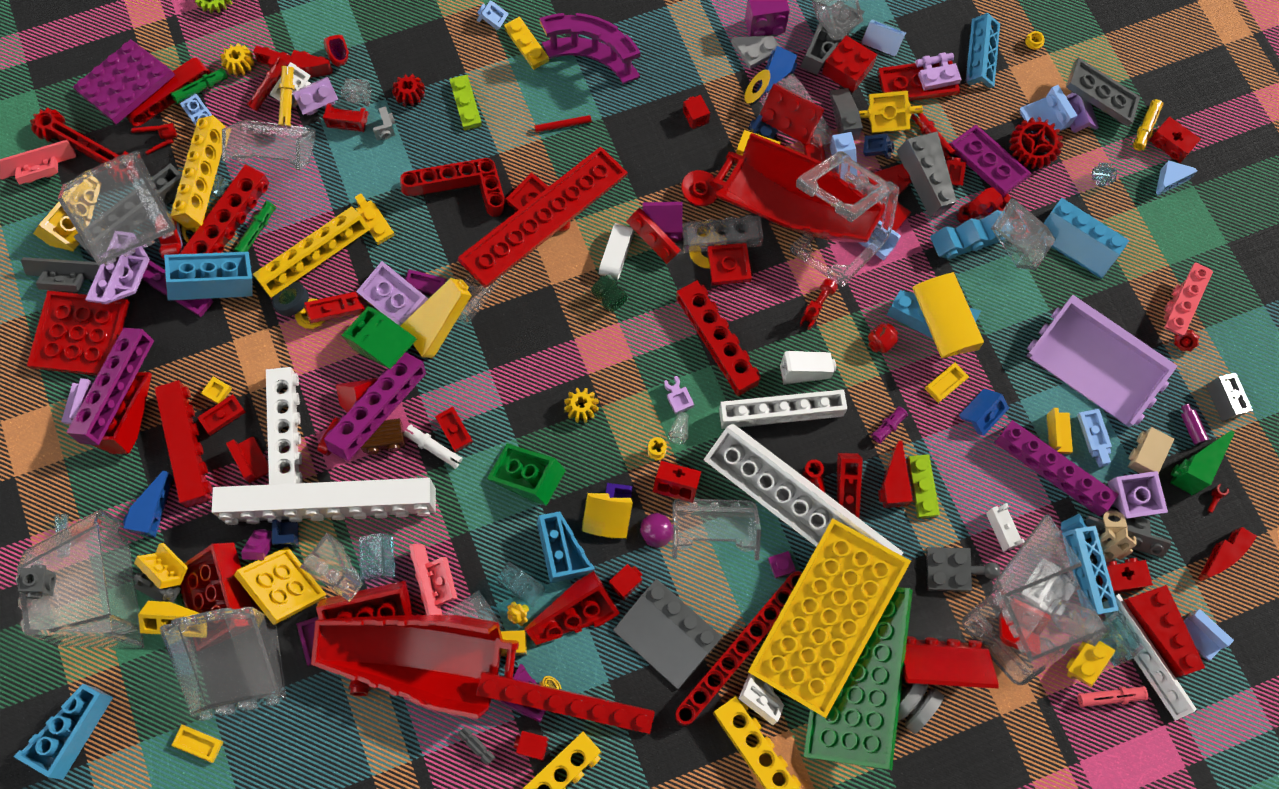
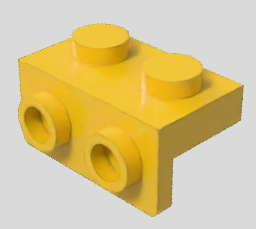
M164 543L158 545L155 553L137 556L134 562L159 589L181 585L188 569Z
M1093 636L1088 641L1083 640L1078 648L1079 655L1076 659L1072 657L1066 666L1068 669L1067 677H1075L1091 688L1115 654V649Z

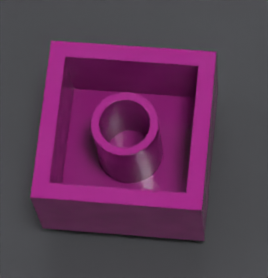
M748 0L745 22L749 37L785 33L790 12L788 1Z

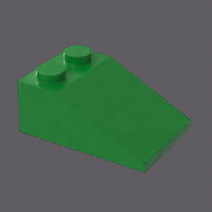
M1229 431L1188 460L1185 459L1182 464H1177L1171 472L1173 478L1170 483L1191 495H1195L1210 486L1235 432Z
M506 444L487 479L530 501L547 506L566 470L556 458Z

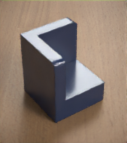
M277 519L272 520V545L277 549L299 547V524L297 522L280 523Z

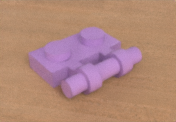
M943 52L939 53L938 56H923L922 59L915 61L916 67L923 66L924 68L918 74L924 91L960 84L962 79L956 63L948 64V61L954 60L953 53L946 54ZM932 64H940V67L932 68Z

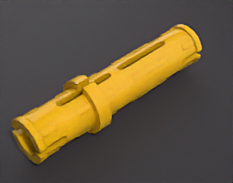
M282 66L281 83H279L281 92L278 125L284 126L285 119L286 127H290L292 90L295 89V85H293L294 68L288 66L287 74V66Z
M1157 99L1151 101L1143 123L1137 130V137L1133 143L1135 150H1144L1148 139L1153 135V127L1163 107L1162 101Z

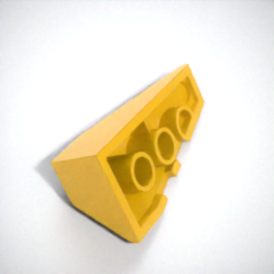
M85 171L42 220L33 234L52 247L74 251L80 244L74 236L89 225L103 183Z

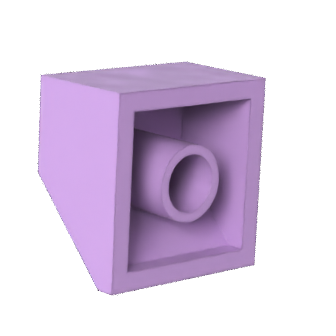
M1158 471L1120 476L1108 481L1109 488L1119 494L1113 504L1125 516V519L1168 513Z

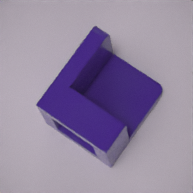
M607 483L606 493L609 494L610 498H631L632 486Z

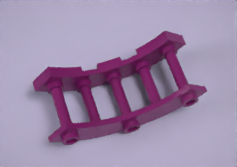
M558 13L539 18L547 38H550V40L542 42V46L549 59L567 55L584 56L606 65L618 76L622 84L640 78L636 68L632 65V60L641 57V52L627 34L624 35L619 31L618 27L599 17L576 13V15ZM571 34V37L557 38V35ZM578 34L592 37V40L580 38Z

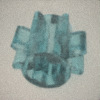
M1099 163L1092 170V179L1097 181L1096 185L1110 186V182L1116 180L1117 170L1112 168V163Z

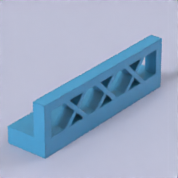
M989 13L972 19L966 83L973 85L982 82L990 89L995 86L1000 23Z
M1096 526L1063 532L1062 536L1084 617L1119 611ZM1084 532H1090L1092 539L1090 544L1085 541ZM1091 553L1097 558L1096 566L1090 560ZM1097 574L1102 577V586H1099L1096 582ZM1103 596L1108 599L1110 608H1103L1101 601Z

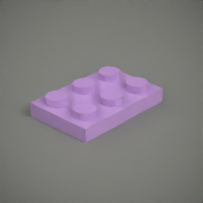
M383 261L356 291L399 326L428 299Z

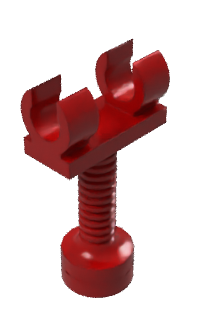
M825 279L820 286L821 293L815 302L811 300L810 304L806 307L804 316L800 321V326H802L804 321H809L810 325L807 330L813 327L823 307L822 304L828 295H833L838 289V285L831 279Z

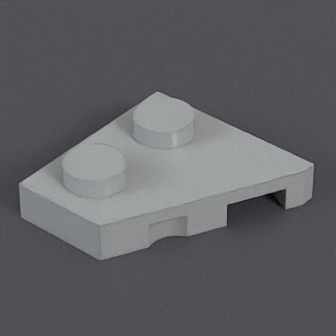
M773 36L734 37L731 41L749 69L768 61L771 52L776 46H779Z

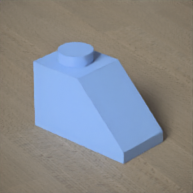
M852 133L833 135L829 148L836 172L841 175V179L857 177L856 147Z

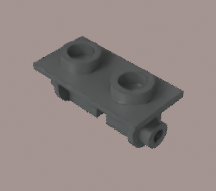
M138 572L133 578L136 581L134 588L156 601L173 603L182 590L178 586L159 589L144 573Z

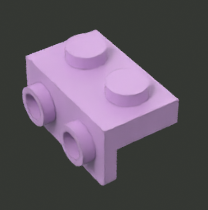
M328 77L292 92L303 115L314 114L318 111V108L322 106L326 108L328 103L334 105L335 101L338 100Z

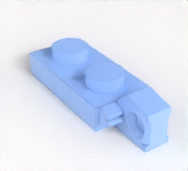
M1100 410L1079 412L1077 417L1089 453H1091L1092 457H1095L1099 467L1108 466L1111 463L1108 454L1111 453L1110 448L1112 445Z

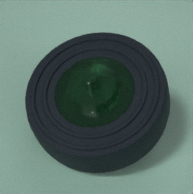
M293 282L273 296L272 305L280 315L292 316L304 308V302H308L309 294L303 285Z

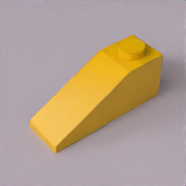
M147 601L138 614L140 633L207 636L206 615L172 602Z

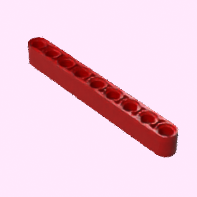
M793 572L681 703L675 712V719L678 724L688 726L698 717L772 629L785 605L780 603L778 595L784 594L789 598L794 589L792 579H799L802 572ZM766 610L773 611L775 619H766L764 612ZM753 626L759 627L761 636H753L750 628ZM738 643H744L746 644L748 651L746 653H740L738 652L736 645ZM730 659L734 664V668L731 670L724 669L722 661ZM710 676L719 678L720 684L717 687L709 685L708 678ZM700 692L705 695L706 700L703 704H698L694 701L695 693ZM687 709L690 711L691 719L689 721L680 719L679 712L681 710Z

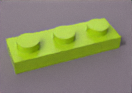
M468 74L449 79L463 130L481 127L482 122Z
M930 455L909 456L907 460L917 519L938 517L940 512Z

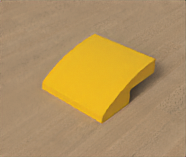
M587 493L582 531L603 537L626 538L633 504L631 498H610L608 493Z

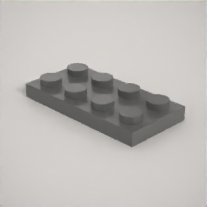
M1081 58L1075 60L1066 88L1127 127L1131 125L1140 96Z

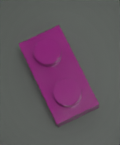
M265 529L254 530L241 551L242 559L264 560L272 546V531Z

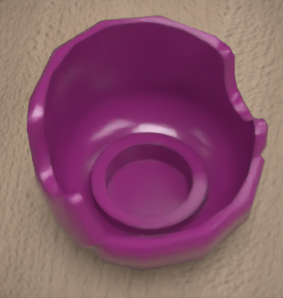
M654 513L647 515L642 520L641 535L649 546L659 548L667 545L672 540L673 527L665 515Z

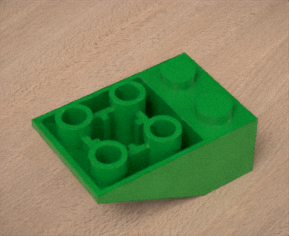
M369 306L341 335L354 351L388 369H391L417 340L416 337L383 313Z

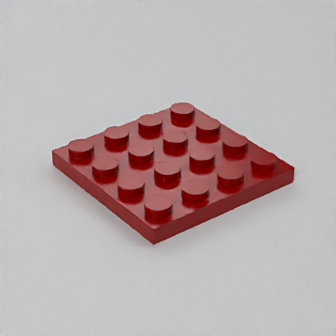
M48 290L27 366L32 369L97 376L123 330L130 302L127 299H119L108 304L86 301L87 295Z

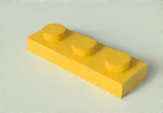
M520 17L504 25L505 31L533 70L549 62L548 55Z

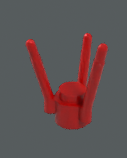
M173 122L160 126L132 128L130 130L131 133L158 131L160 138L165 139L162 143L145 152L147 155L167 144L174 143L173 138H177Z

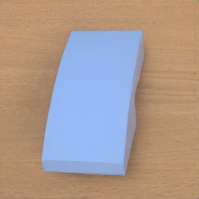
M197 94L180 103L195 126L199 118L212 115Z

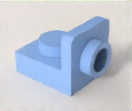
M490 0L487 5L482 4L478 10L479 17L477 21L480 22L483 19L498 30L508 16V13Z

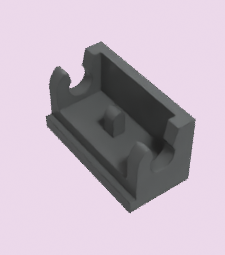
M1236 373L1220 376L1206 384L1222 422L1228 421L1233 417L1238 418L1252 411Z

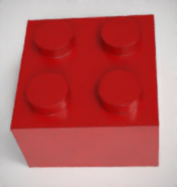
M846 35L825 61L822 74L842 87L848 88L853 93L873 68L877 54Z

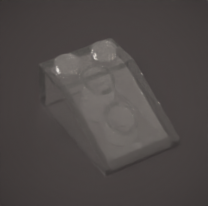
M1010 199L991 228L1017 268L1037 270L1055 242V238L1049 228L1015 199Z

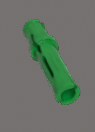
M221 67L171 92V96L175 103L179 104L207 88H214L215 84L228 79V76Z
M265 201L258 214L253 216L251 225L234 248L235 252H248L261 230L268 225L267 221L276 210L275 205Z

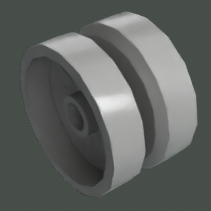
M910 683L901 692L898 721L907 717L905 727L913 734L918 733L926 725L944 699V695L936 688L929 690L925 694L928 684Z

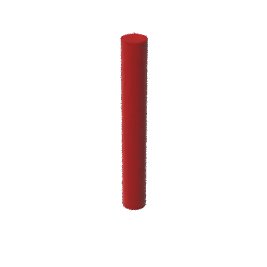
M591 115L538 124L534 125L535 132L538 133L592 123Z

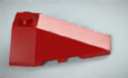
M137 372L100 444L92 446L112 454L130 453L140 430L152 377L150 372Z
M593 571L576 581L524 629L533 642L538 645L561 638L563 634L568 632H581L582 628L594 625V627L601 626L619 615L620 612L605 586Z

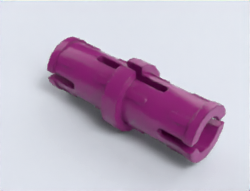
M898 406L888 418L882 420L881 426L871 434L873 440L881 444L891 432L897 430V426L908 416L907 411Z

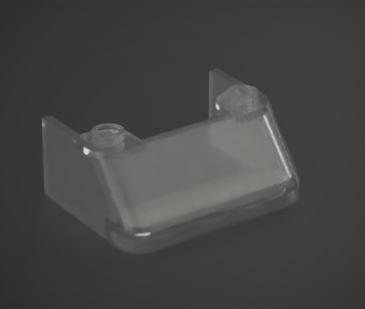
M250 120L239 121L222 129V161L236 158L237 161L244 162L248 161V158L262 157L289 161V164L293 165V168L301 170L310 163L316 130L298 126H279L274 123Z
M680 499L673 501L672 558H677V549L686 550L693 545V541L735 542L736 547L741 551L748 552L753 550L754 559L759 560L761 525L756 503L748 500L694 499L693 503Z
M1012 574L963 617L962 626L974 640L981 641L989 649L991 659L1013 683L1025 685L1062 658L1076 640L1072 637L1057 649L1049 640L1040 639L1042 656L1039 659L1028 657L1022 651L1014 647H1008L1001 641L999 615L1010 601L1008 595L1003 590L1016 578Z

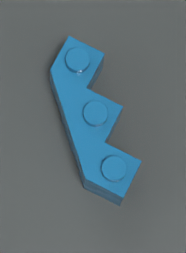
M996 210L982 220L971 218L956 228L945 226L931 235L930 239L939 257L952 259L958 255L977 251L998 242H1005L1015 231L1006 212Z

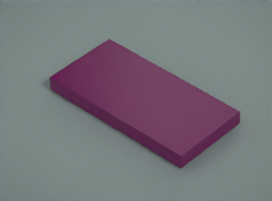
M974 125L949 143L955 149V154L963 162H966L991 187H994L1002 197L1031 175L1030 171L977 125Z

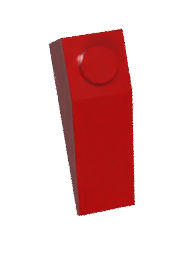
M902 440L898 441L893 448L880 488L881 490L878 491L879 501L883 502V508L909 506L913 501Z
M838 453L837 502L859 518L863 459L859 453Z

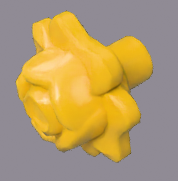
M513 601L511 605L507 606L509 621L513 624L518 623L520 626L528 622L526 616L529 608L526 604L521 606V604Z

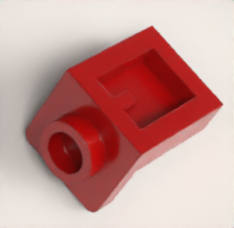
M949 157V160H946L952 185L963 186L966 162H961V158Z

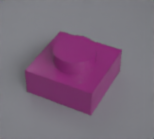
M789 551L768 558L775 579L796 571Z

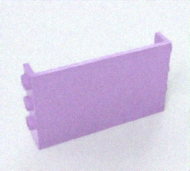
M1072 295L1062 309L1057 307L1051 315L1053 321L1050 325L1045 323L1039 331L1041 337L1038 341L1033 339L1027 347L1029 353L1026 356L1126 426L1138 425L1145 417L1142 414L1145 409H1150L1157 401L1154 398L1157 393H1162L1169 385L1167 380L1177 368V365Z

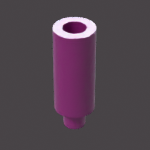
M1189 404L1181 406L1183 411L1181 417L1194 445L1207 442L1209 438L1196 410H1192Z

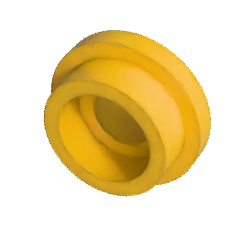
M1034 31L1027 35L1025 43L1030 49L1038 50L1044 45V36L1041 32Z

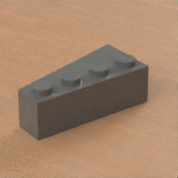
M829 0L800 68L817 75L846 35L849 36L858 25L865 11L840 0Z

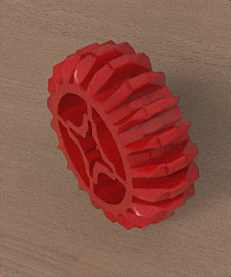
M1033 117L1029 121L1023 120L1021 125L1018 124L1015 128L1016 130L1011 133L1012 138H1010L1009 143L1013 145L1010 146V150L1015 151L1012 156H1018L1019 159L1017 161L1019 163L1024 161V167L1031 164V169H1034L1036 164L1041 169L1044 165L1049 166L1051 161L1055 162L1057 156L1061 153L1060 149L1063 147V143L1060 142L1063 136L1057 135L1060 129H1053L1055 123L1049 125V120L1046 119L1042 122L1041 117H1038L1036 122ZM1029 131H1038L1036 134H1026ZM1039 137V139H1038V141H1037V142H1038V143H1037V146L1035 147V149H1033L1034 146H1035L1034 143H1035L1036 139ZM1023 145H1025L1028 148V152L1025 150ZM1036 152L1047 153L1041 156L1034 155Z

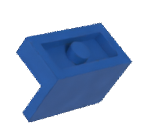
M983 389L959 414V417L962 420L971 422L977 434L984 436L1006 413L1009 407L1002 394Z

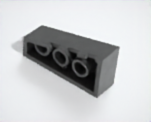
M938 131L907 139L896 152L904 168L909 173L910 179L929 217L943 214L957 201Z

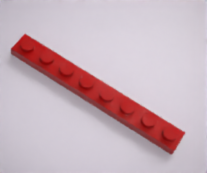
M481 672L476 692L478 696L650 734L655 711L486 672Z

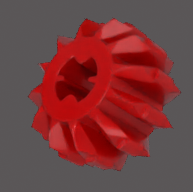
M413 73L410 77H407L406 74H404V78L397 77V82H393V96H395L398 103H403L405 107L408 103L412 107L414 102L420 104V98L425 96L424 84L419 77L415 78Z

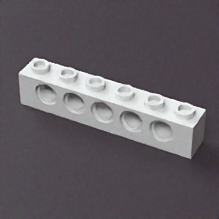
M291 367L266 369L269 485L303 483L302 473L299 472L302 456L301 452H298V445L301 444V435L297 429V425H300V414L297 412V405L300 404L299 394L296 393L299 378L298 374H295ZM282 388H288L285 393L279 394ZM288 407L285 413H280L282 408ZM289 426L287 432L281 433L283 427ZM285 446H290L288 452L281 453ZM290 466V470L282 474L283 468Z
M844 390L724 401L720 403L719 413L721 428L725 429L731 424H735L737 427L843 417L847 411Z

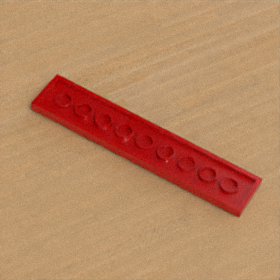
M599 147L458 257V262L486 289L624 179L628 172L602 147Z

